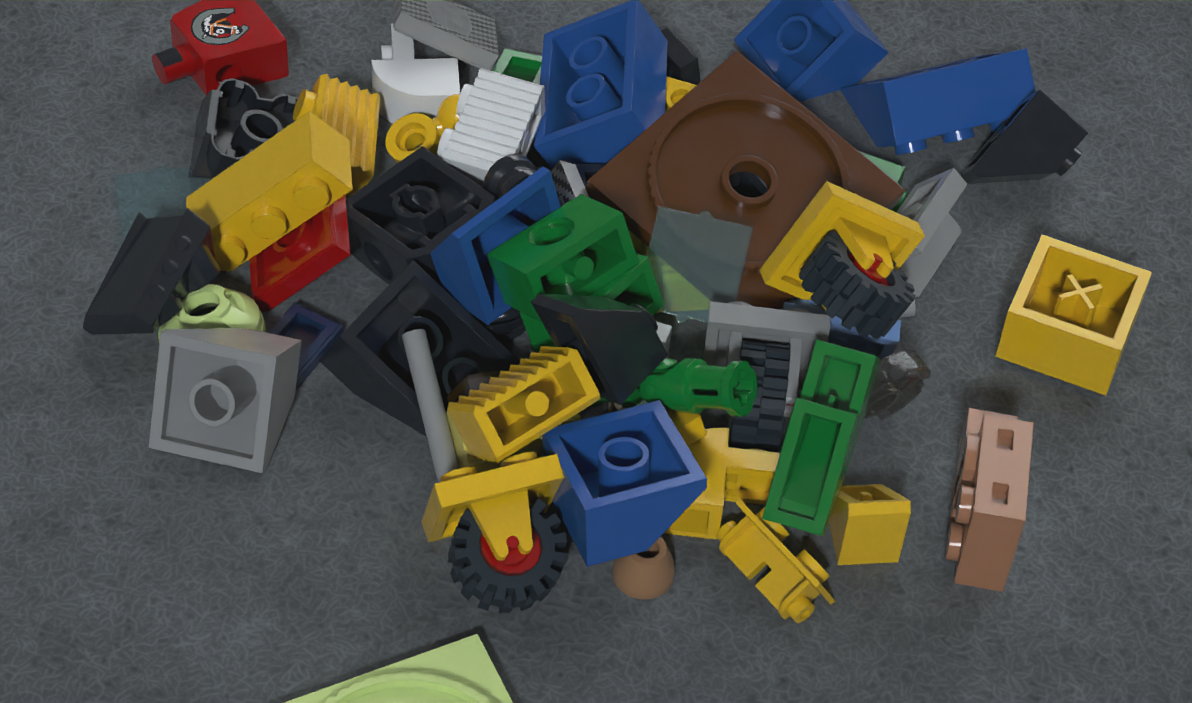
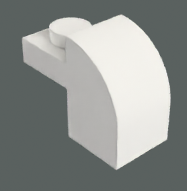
M391 23V45H381V60H371L372 94L378 92L380 96L379 113L391 123L412 113L424 114L433 119L437 116L438 108L445 98L453 94H460L458 59H414L413 38L395 31L393 23Z

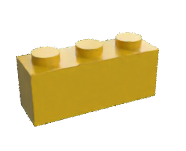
M308 111L187 196L186 209L189 208L211 227L215 258L222 271H233L352 190L350 141L311 111Z

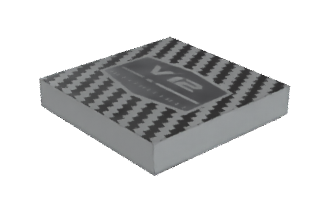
M393 0V28L395 31L479 69L492 70L499 56L494 19L453 0Z

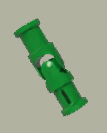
M665 358L621 405L627 409L660 400L666 411L673 409L681 413L697 414L706 408L723 409L730 416L743 417L751 412L757 396L756 373L747 361H732L727 366L708 365L702 359L686 358L677 364V360ZM600 397V400L593 403L589 407H597L600 406L603 402L611 401Z

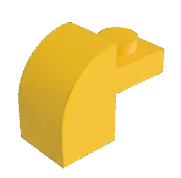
M729 428L705 429L707 435L689 445L688 448L707 478V488L663 534L717 539L716 534L721 525L724 501L737 502L740 499L743 503L766 505L780 453L768 452L758 448L728 447Z

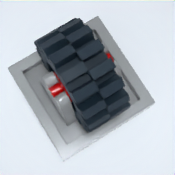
M710 301L702 360L708 365L727 366L732 361H747L750 367L754 369L757 378V396L751 412L743 417L732 416L730 447L741 449L758 448L768 452H778L784 417H791L797 395H801L816 339L828 342L831 317L798 308L781 310L755 307L744 302L720 303Z

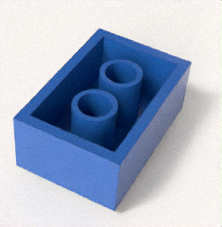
M630 0L544 34L540 85H543L545 90V113L535 134L534 147L551 169L555 167L559 160H573V164H607L665 113L668 41L639 0Z

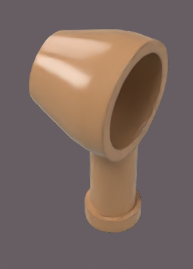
M662 537L647 551L614 559L612 567L613 581L620 591L636 599L659 597L670 589L674 581V560ZM639 554H649L653 558H642Z

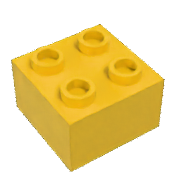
M1041 235L1009 307L995 357L1106 396L1137 319L1152 272Z

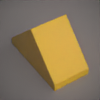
M883 484L841 486L829 521L837 565L898 562L911 514V501Z

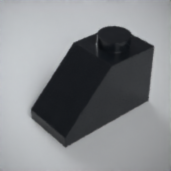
M1038 90L1020 102L960 175L967 184L1040 180L1055 172L1062 176L1080 158L1082 151L1077 146L1088 132L1044 92Z
M538 294L531 301L555 346L578 350L601 398L621 405L668 356L656 333L658 330L656 320L646 309L637 304L629 306L601 296Z

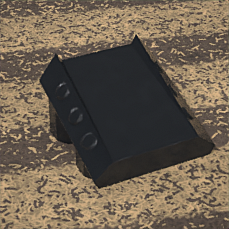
M234 78L225 79L220 82L217 90H211L201 103L196 120L188 179H213L295 121L293 120V112L298 98L287 94L277 95L272 99L261 98L255 88L247 82Z
M189 208L181 216L146 218L139 212L85 315L83 329L92 335L154 333L159 326L169 321L181 310L183 306L181 301L188 293L206 286L219 274L221 269L215 258L211 227Z

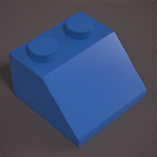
M771 0L733 39L752 64L798 102L858 84L889 53L848 0Z
M541 167L450 234L430 252L442 288L468 312L487 325L511 308L503 300L487 253L561 207L550 170Z
M660 400L556 426L542 435L543 457L557 454L564 474V479L553 499V503L587 567L647 551L707 488L705 474Z

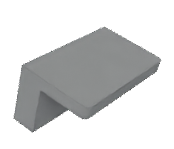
M955 168L916 184L897 210V213L917 221L925 234L922 241L899 268L900 271H904L908 279L906 282L913 284L915 298L921 295L961 234V227L949 214V211L967 186V183Z

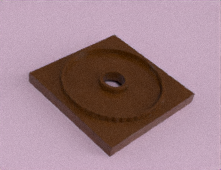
M738 51L734 52L587 181L586 191L592 199L622 212L628 230L712 302H744L755 307L781 310L784 302L794 303L798 298L766 285L759 270L826 181L890 210L900 202L905 189ZM737 172L756 174L765 182L768 191L764 195L755 198L742 196L731 187L729 176Z

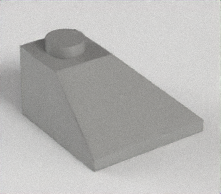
M247 328L165 329L161 331L148 448L258 473L265 472L295 398L302 340Z

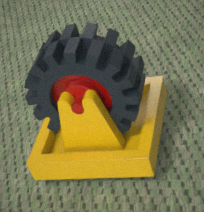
M826 181L759 271L766 285L802 300H812L816 305H822L826 310L824 313L832 319L834 316L840 318L843 327L851 330L854 326L859 335L867 337L870 334L873 339H880L881 336L884 337L915 299L916 295L913 294L915 291L913 284L906 282L908 277L899 268L922 241L925 234L917 221Z
M524 452L503 460L500 463V468L477 473L475 467H463L452 470L442 475L439 483L434 484L421 520L428 542L452 537V543L448 551V563L452 562L453 564L450 572L454 583L458 581L462 583L463 588L460 593L467 600L472 596L480 600L478 608L488 611L490 605L499 607V613H510L516 607H520L521 611L531 608L537 600L541 602L548 596L552 587H554L559 579L561 571L566 564L568 554L564 553V548L567 544L566 532H558L557 528L561 521L556 513L549 517L545 514L564 479L557 454L538 458L536 452Z

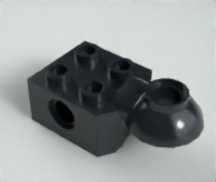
M422 146L346 199L350 253L389 285L414 260L441 286L430 252L450 234L496 201L495 196ZM513 307L489 325L471 314L501 342L513 340L526 331L520 311Z

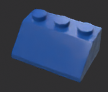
M1027 48L979 55L841 88L842 94L877 147L894 146L896 155L927 149L926 139L942 135L943 143L975 137L973 127L988 123L990 132L997 131L1020 102L1036 92Z

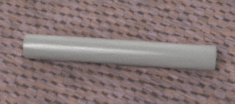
M417 329L404 333L402 339L439 483L442 475L460 467L426 332L424 329Z

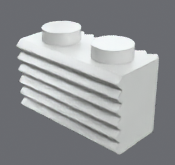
M483 68L479 69L474 85L465 84L461 90L457 103L459 120L456 122L455 129L446 128L439 142L437 157L483 188L485 176L489 168L497 160L514 154L527 156L545 113L544 86Z

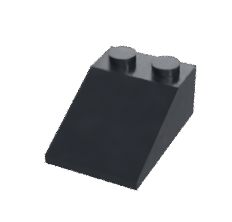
M414 260L337 338L319 359V362L353 394L426 436L402 339L404 333L417 329L425 330L446 413L448 408L446 397L465 377L473 374L510 369V365H519L520 363L516 356Z

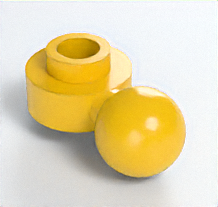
M453 94L445 98L438 108L437 116L433 119L424 114L412 113L399 118L393 123L387 132L385 145L388 153L396 163H399L417 150L415 148L422 144L420 147L423 146L437 156L439 142L446 128L455 129L456 122L459 120L457 103L460 94Z

